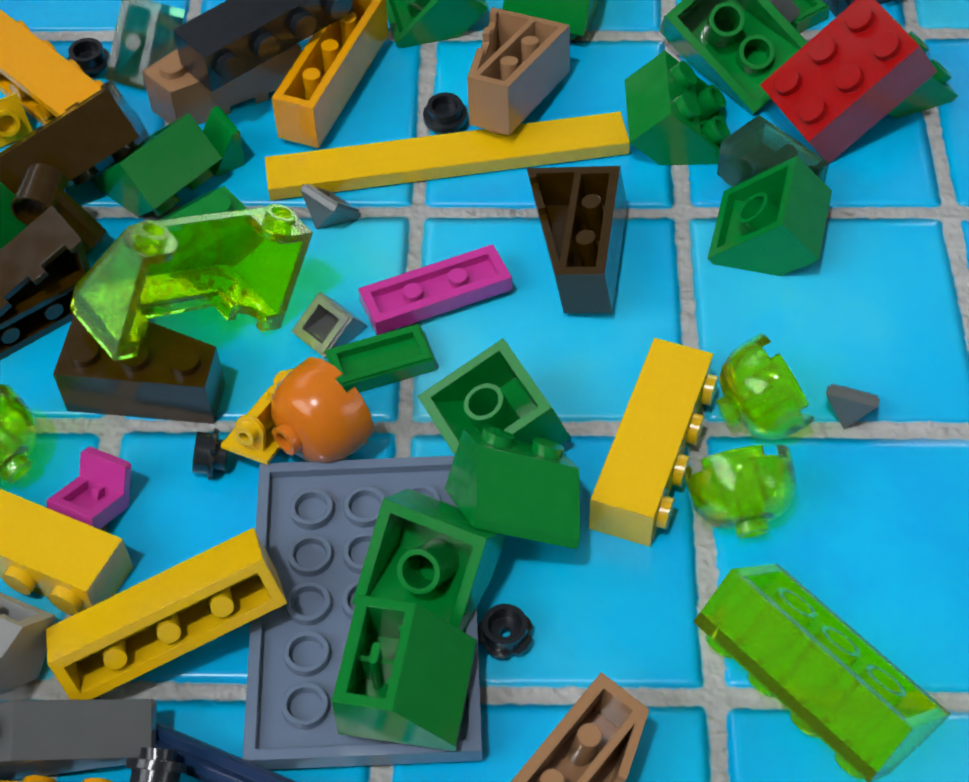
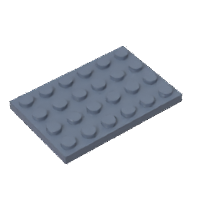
M455 456L338 460L329 463L288 462L259 465L256 533L277 570L287 604L250 622L243 743L244 760L268 770L482 761L477 608L464 630L466 634L476 639L477 646L456 752L338 734L332 707V698L355 609V604H352L383 498L409 488L457 507L444 489Z

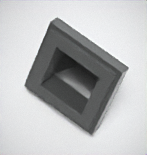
M308 183L307 185L303 184L300 190L316 229L358 220L361 215L359 209L329 190Z
M833 383L828 386L826 395L843 429L876 409L880 400L876 394Z

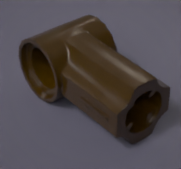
M32 164L27 168L10 207L12 214L23 224L30 225L50 206H53L80 237L86 255L89 254L102 241L106 230L66 193L68 181L60 170L48 164Z

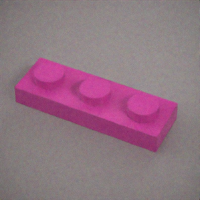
M491 244L358 288L359 300L376 335H380L512 290V276L496 248Z

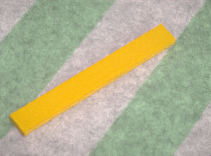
M620 111L520 124L510 135L495 134L488 131V129H479L265 157V165L271 201L302 197L300 190L303 184L307 185V183L331 192H340L629 154L630 143Z

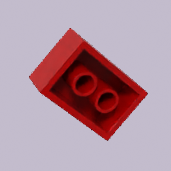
M855 0L763 81L760 86L811 146L830 164L933 76L937 70L916 41L876 0Z

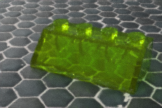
M779 564L731 569L693 621L707 634L705 637L706 642L713 650L726 658H733L748 672L747 679L753 687L766 696L777 698L792 712L790 718L793 723L807 735L815 738L819 737L836 753L834 757L840 767L855 778L873 782L890 774L941 726L951 714Z

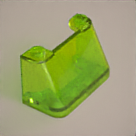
M281 204L159 221H141L128 226L75 285L70 309L114 361L137 357L141 342L140 338L145 337L148 327V318L215 307L227 321L236 320L237 314L241 313L258 319L256 327L261 332L279 329L286 314L313 232L296 217V213L292 209Z

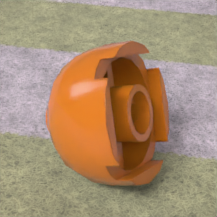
M307 358L277 384L271 399V418L275 427L272 433L276 443L285 453L289 455L296 454L310 462L329 463L342 460L363 447L368 442L367 439L373 435L374 425L371 413L358 390L354 387L346 392L335 380L343 373L334 365L321 358Z

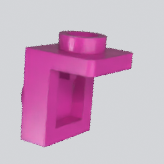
M87 447L80 453L79 477L48 498L46 508L101 529L129 506L131 464L126 460L96 448Z

